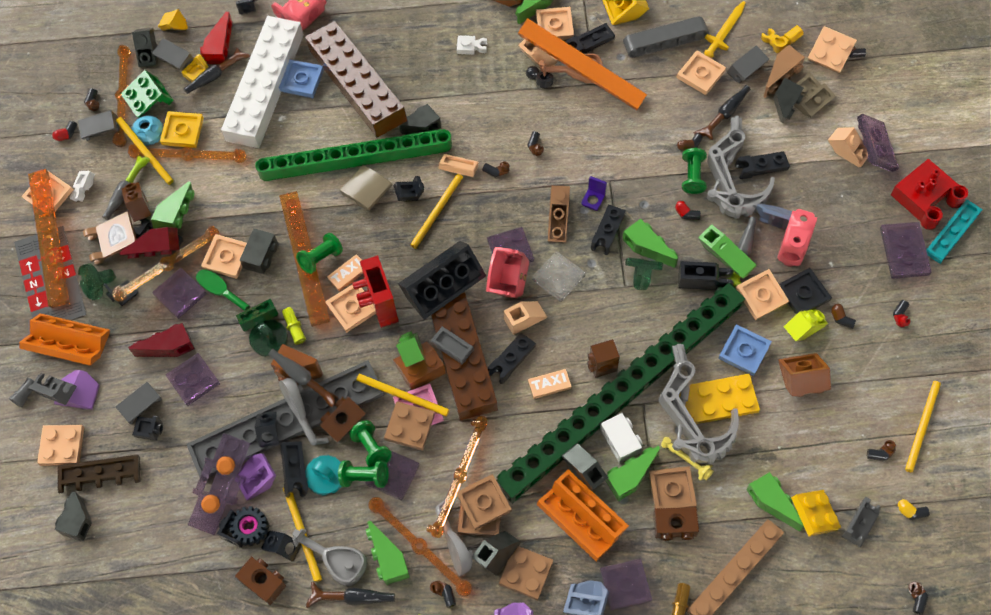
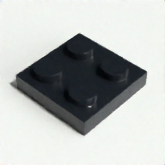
M811 268L779 284L789 300V306L796 315L800 311L816 309L832 299Z

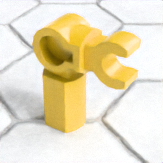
M796 25L781 37L775 35L774 30L769 28V36L762 33L761 39L763 42L770 43L774 52L780 53L787 45L793 44L802 37L803 30Z

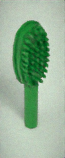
M206 269L200 270L196 274V280L207 291L217 296L226 297L244 311L250 308V305L227 290L226 283L217 274Z

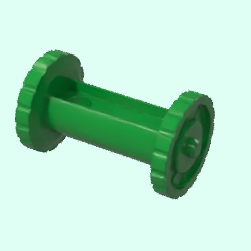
M690 148L682 153V159L688 163V179L682 183V190L686 193L699 194L707 188L706 182L701 180V162L707 158L705 150Z
M327 233L323 237L322 244L310 252L299 251L296 254V259L300 267L306 273L311 274L316 271V263L330 254L339 256L343 252V247L335 235Z
M363 420L351 428L349 432L351 440L356 443H363L369 453L366 458L368 467H374L378 460L388 463L392 456L390 449L385 446H378L372 436L375 431L374 424L371 421Z
M343 460L338 468V481L342 487L351 486L353 481H374L376 487L384 488L388 482L389 469L387 463L383 460H378L374 467H353L351 461Z

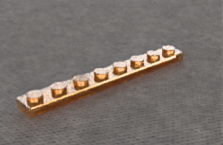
M43 169L28 174L47 301L48 306L54 308L68 304L69 297L49 172Z
M294 191L279 195L310 324L313 327L328 323L330 318L317 267L315 272L311 274L306 273L296 259V254L299 251L310 252L312 250L298 192Z

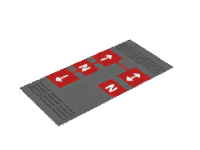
M60 226L15 241L14 244L32 319L40 313L67 320L86 315L64 227Z

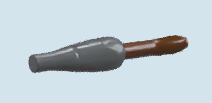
M274 349L268 353L293 380L300 385H308L321 395L330 407H333L335 402L339 400L338 396L328 392L311 378V373L303 366L281 355Z

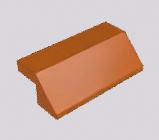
M40 313L30 320V334L19 342V349L91 366L101 357L110 330Z
M569 469L554 482L552 489L538 500L536 504L596 562L614 545L629 526Z

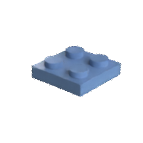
M290 59L279 86L280 92L314 98L324 71L323 66Z
M736 324L718 359L754 376L772 341Z

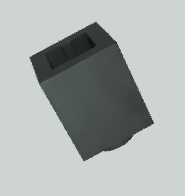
M154 28L136 29L132 32L138 67L156 65V56L152 54L157 47Z
M784 78L773 98L780 122L782 123L785 122L786 118L791 119L795 112L792 109L795 103L799 105L804 96L801 94L804 87L787 78Z
M426 104L416 109L414 113L406 116L408 121L399 125L401 134L409 135L438 130L441 128V121L435 111Z
M575 444L562 455V458L573 474L590 490H594L608 478L597 460L579 444Z
M72 491L71 495L65 500L64 510L57 518L54 530L61 535L84 542L92 521L83 498Z
M503 531L485 539L472 558L497 576L521 541L507 531Z

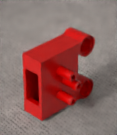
M928 158L895 185L891 196L921 222L923 228L933 230L943 217L942 210L935 207V205L946 197V203L949 207L959 208L966 200L969 192L965 186L956 183Z
M378 255L359 261L364 279L353 282L352 285L355 290L367 287V291L356 294L360 307L363 308L373 304L381 328L399 322L394 299Z

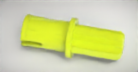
M291 307L283 309L282 314L288 325L286 328L290 331L295 345L305 342L306 337L302 332L301 322L297 320Z

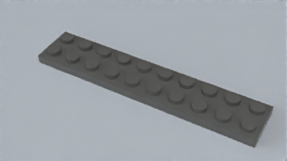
M369 360L318 383L328 392L338 396L339 399L342 396L344 398L349 396L359 407L385 395L384 391L357 381L359 373L378 381ZM310 387L300 393L306 412V419L312 429L320 426L322 423L320 419L326 412L332 413L337 408L335 405L330 407L324 398ZM285 398L187 443V448L200 479L203 481L218 474L216 465L217 461L222 457L232 458L235 465L250 459L253 455H258L277 446L259 447L255 432L258 414L277 412L275 426L279 439L278 445L305 433ZM339 412V413L336 415V418L339 417V416H342V415H344V414H346V413H344V412ZM268 432L263 433L261 436L265 441L273 439V435Z

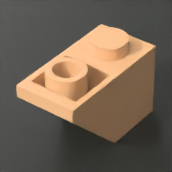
M526 39L518 45L521 51L538 66L539 60H544L545 66H555L558 62L557 59Z
M854 127L837 128L828 139L837 155L857 167H862L871 155Z
M538 301L519 302L504 310V320L513 335L547 318Z

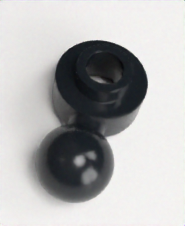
M530 66L526 70V76L531 80L536 79V84L541 88H549L553 85L554 76L552 73H546V76H544L543 72H540L536 66Z

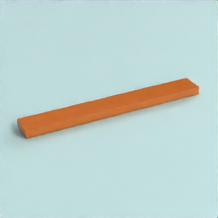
M527 18L519 30V36L635 110H638L647 96L643 91Z

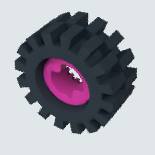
M249 506V509L242 507V511L238 509L236 511L237 515H232L233 521L229 523L232 536L244 546H247V544L253 546L254 543L260 544L259 540L262 539L264 541V535L269 532L267 530L269 528L268 519L258 508L254 509L253 506ZM254 522V528L252 530H244L245 524Z

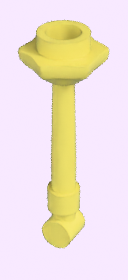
M664 437L661 446L669 448L671 452L677 454L699 470L698 479L700 481L703 479L707 481L714 472L711 469L713 465L701 466L697 462L693 463L682 450L675 451L669 437Z

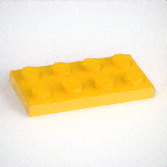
M750 374L690 384L689 397L685 404L686 409L696 424L731 418V411L736 408L738 416L759 413L760 411Z

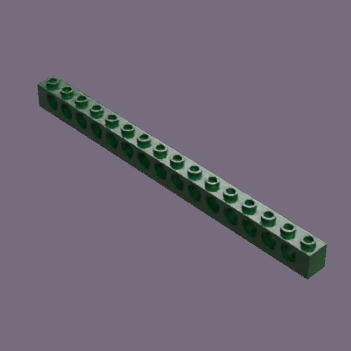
M730 283L724 287L720 286L714 292V296L710 299L706 298L701 303L699 309H693L687 315L686 320L676 323L673 331L669 334H663L658 340L659 342L655 346H649L641 358L636 357L627 370L622 369L616 375L614 381H608L604 384L601 392L597 395H591L583 407H577L568 420L566 418L557 425L558 428L555 431H549L544 435L542 442L538 445H532L523 458L518 457L512 463V467L509 470L500 472L496 481L503 494L512 504L564 460L562 455L575 444L581 446L600 429L601 423L616 416L676 364L672 346L683 344L687 355L742 308L746 298ZM717 303H722L725 307H719ZM703 315H709L711 318L706 319ZM694 326L698 330L692 331L689 327ZM680 338L684 342L678 343L675 341V339ZM667 350L670 354L664 355L660 351ZM653 362L656 366L649 367L646 363ZM638 374V375H640L642 378H641V379H634V378L632 377V375ZM623 386L627 391L621 392L617 388ZM608 398L611 399L613 403L605 404L603 400ZM590 411H595L598 413V415L592 417L588 413ZM580 423L583 425V428L575 429L573 425ZM561 436H566L569 440L567 442H561L558 438ZM545 449H552L554 453L546 455L543 451ZM535 461L539 465L536 468H531L528 464ZM520 474L524 478L521 481H515L513 476Z

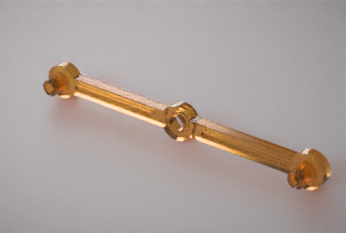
M120 45L117 50V54L120 57L118 91L115 93V98L118 101L117 116L122 117L125 121L126 101L120 95L126 89L127 64L131 50L127 46ZM121 127L112 140L116 147H123L127 143Z
M131 144L129 146L128 154L131 158L144 156L136 145ZM185 147L182 150L147 148L155 157H178L184 161L201 158L234 160L236 163H242L247 158L245 151L241 149H235L234 152L192 150L190 147Z
M214 226L208 227L204 235L170 257H163L160 259L159 264L123 287H115L112 291L114 300H125L127 294L162 271L172 270L176 262L208 241H213L215 234L219 235V230Z
M478 416L477 419H472L471 425L475 426V429L459 468L454 472V480L438 519L433 525H428L427 532H431L434 538H440L443 535L444 524L455 500L456 492H458L460 485L467 478L466 470L482 431L487 427V418L485 416Z
M373 497L368 503L369 509L373 513H379L412 544L414 553L422 554L456 586V591L460 596L466 597L472 592L470 582L461 580L427 548V543L424 539L416 538L384 507L381 498ZM418 543L423 544L421 549L416 548Z

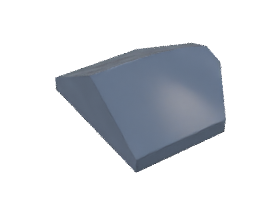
M757 204L756 209L760 215L761 222L786 230L792 211L777 206Z
M589 580L579 584H571L563 612L569 615H603L609 591L599 581Z

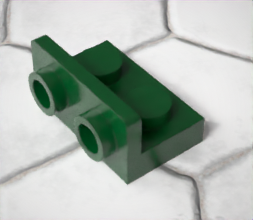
M270 298L237 314L236 317L242 330L247 331L278 316V312Z

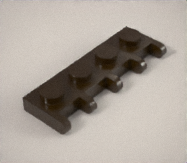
M137 454L58 465V493H64V486L76 485V490L82 491V484L96 482L97 488H102V481L116 479V484L119 486L122 485V478L134 477L135 483H140V456Z

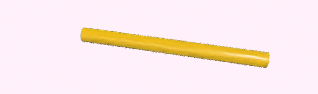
M119 117L116 120L118 125L145 157L150 158V164L168 185L172 184L174 180L124 119Z
M457 173L410 244L412 248L417 249L463 179L461 174Z
M360 373L357 376V381L443 416H448L450 409Z
M933 381L905 467V471L910 473L914 471L941 383L938 381Z
M291 492L290 497L286 498L295 527L300 531L301 528L305 529L293 492ZM301 543L314 582H319L322 580L313 551Z

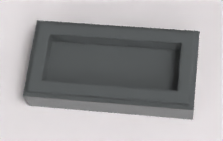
M443 326L430 341L432 345L462 365L474 351L473 346Z

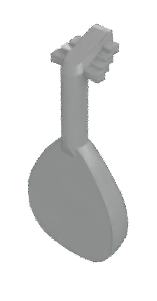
M292 378L279 381L280 390L301 424L309 442L312 445L329 443L327 437L316 438L306 419V412L300 395L303 392L302 386L300 384L297 385L296 381Z
M447 498L436 506V513L446 536L454 568L457 574L462 576L472 568L473 552L471 549L468 550L461 538L450 527L444 511L447 507L451 506V500Z
M302 528L300 531L294 530L292 533L294 536L292 538L294 546L297 547L299 543H302L322 555L324 565L336 582L343 586H353L361 579L367 567V558L361 551L345 546L325 548L306 537L305 533L307 530Z

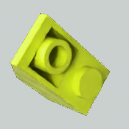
M813 309L800 311L784 328L797 342L810 337L828 323L821 311Z

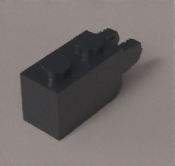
M681 261L678 271V288L717 290V287H724L728 283L733 286L731 279L719 278L732 276L733 270L731 268H719V264L712 262Z

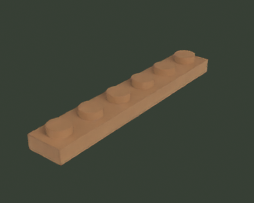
M767 519L686 612L690 615H713L780 539L784 532Z

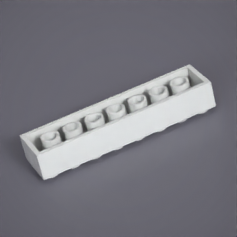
M267 16L221 128L226 142L260 148L281 94L279 86L290 59L294 60L304 35L300 22Z

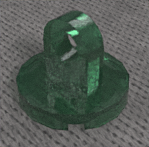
M626 258L625 265L635 267L633 284L637 290L648 289L652 269H663V263L659 261L638 258Z
M91 263L82 264L78 270V275L82 278L80 280L81 289L85 296L92 299V301L98 300L103 296L104 283L109 284L116 279L112 269L98 272Z
M276 320L263 321L250 331L249 342L255 353L266 357L269 356L268 353L272 349L278 352L282 344L287 346L288 334L280 322Z

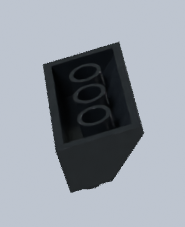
M459 241L399 282L398 285L407 300L425 320L485 278L486 274L469 244Z

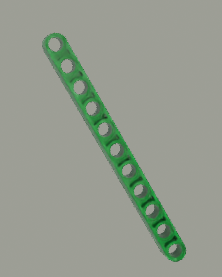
M440 129L259 159L255 167L261 180L271 181L445 153L452 148V138L448 130Z

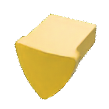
M179 9L165 13L158 25L162 31L168 29H188L186 19Z
M198 54L181 73L186 79L193 82L209 67L203 57Z

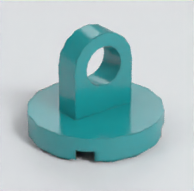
M330 455L314 458L305 470L309 489L321 496L337 492L342 487L338 481V468L341 462L336 457Z

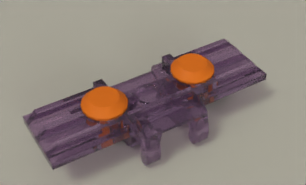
M223 433L214 459L205 458V465L197 486L192 490V493L198 495V499L188 526L215 535L226 505H235L238 501L237 493L241 484H244L247 478L243 475L239 476V472L251 443ZM212 467L216 468L218 471L210 491H203Z

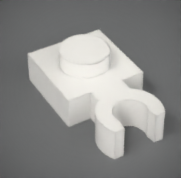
M458 36L457 54H474L475 50H478L480 53H486V46L481 45H487V39L475 40V36Z
M79 171L73 185L75 190L70 195L71 200L75 202L77 200L80 202L84 200L85 191L89 190L93 185L94 173L91 171Z

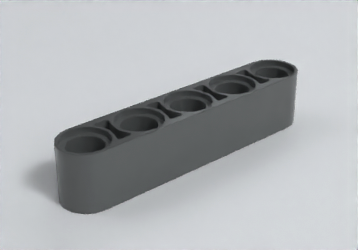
M698 16L630 34L623 39V43L629 57L635 58L702 40L706 34H709V30L704 19Z

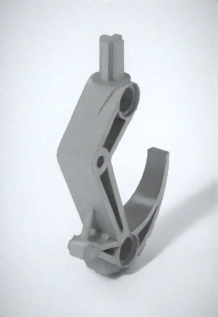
M739 116L731 118V131L709 149L707 164L716 181L714 188L708 191L707 199L710 202H715L723 215L726 214L734 219H739L740 215L748 217L753 212H758L756 209L757 204H766L767 199H769L772 193L775 177H771L769 186L759 194L746 195L736 192L728 166L732 164L736 154L742 150L745 140V133L742 131V118H739Z
M677 344L672 346L676 364L668 383L659 396V403L678 427L677 439L672 444L675 451L682 450L687 453L693 463L698 462L711 465L714 464L715 459H723L726 456V452L731 450L732 444L736 440L739 424L738 410L736 408L731 411V425L727 433L716 438H705L685 407L689 397L691 378L695 374V367L687 360L684 345ZM680 370H686L688 372V376L682 375ZM681 434H683L687 440L683 441L681 439ZM700 446L706 447L708 453H702L700 451Z

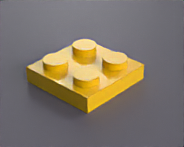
M168 111L160 139L161 145L196 148L204 119L203 115Z
M824 490L800 493L791 497L808 536L833 532L841 528Z

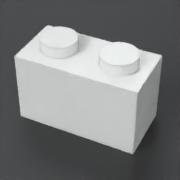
M623 413L601 423L600 431L619 464L640 454L643 445L639 435H635L632 431L633 425L628 417L625 418Z

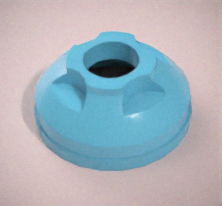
M143 116L133 123L131 129L145 146H149L161 139L164 126L154 116ZM144 122L150 123V125H149L148 128H146V129H141V128H140V126H141L142 123H144Z

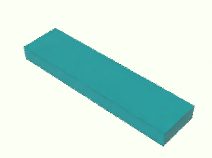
M966 199L924 254L941 264L983 209Z

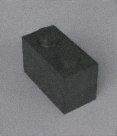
M253 229L239 260L243 269L261 274L265 273L266 269L271 265L273 253L278 249L275 234Z

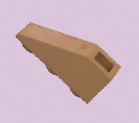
M790 45L776 56L764 93L765 98L777 92L784 78L790 80L792 75L798 74L804 67L805 57Z
M551 185L548 241L566 242L570 186Z

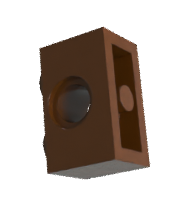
M139 182L129 183L122 188L125 205L134 222L151 216L148 200Z
M613 339L590 346L587 365L590 373H594L595 378L618 371L620 356Z
M342 396L335 403L337 408L332 413L326 412L320 419L322 421L320 426L337 442L366 414L349 396L346 398ZM339 412H344L347 415V420L344 423L336 421V415Z
M697 507L656 508L654 510L655 538H660L661 541H670L676 537H681L682 540H692L694 537H697L699 533ZM678 521L681 524V528H673L671 522Z
M251 556L235 577L271 606L286 587V584L283 582L284 577L276 570L273 573L267 569L269 565L261 558L256 560ZM267 575L266 581L258 584L259 577Z

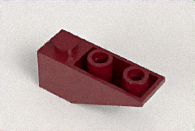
M178 228L150 229L123 249L120 255H127L128 259L139 258V254H144V257L156 256L157 252H160L161 255H171L172 251L179 250Z
M183 323L172 325L169 329L154 333L151 337L136 341L128 347L135 357H179L195 349Z

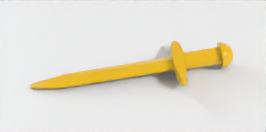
M745 1L741 2L733 10L716 37L706 34L705 39L711 43V46L708 50L704 51V55L713 58L717 48L725 51L728 50L729 47L723 40L742 14Z

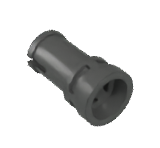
M27 377L19 390L15 391L9 400L22 408L28 400L27 397L32 392L29 386L34 383V380Z

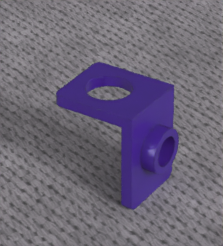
M590 176L588 190L581 205L598 211L606 195L607 182ZM590 196H595L598 202L590 204L587 199Z

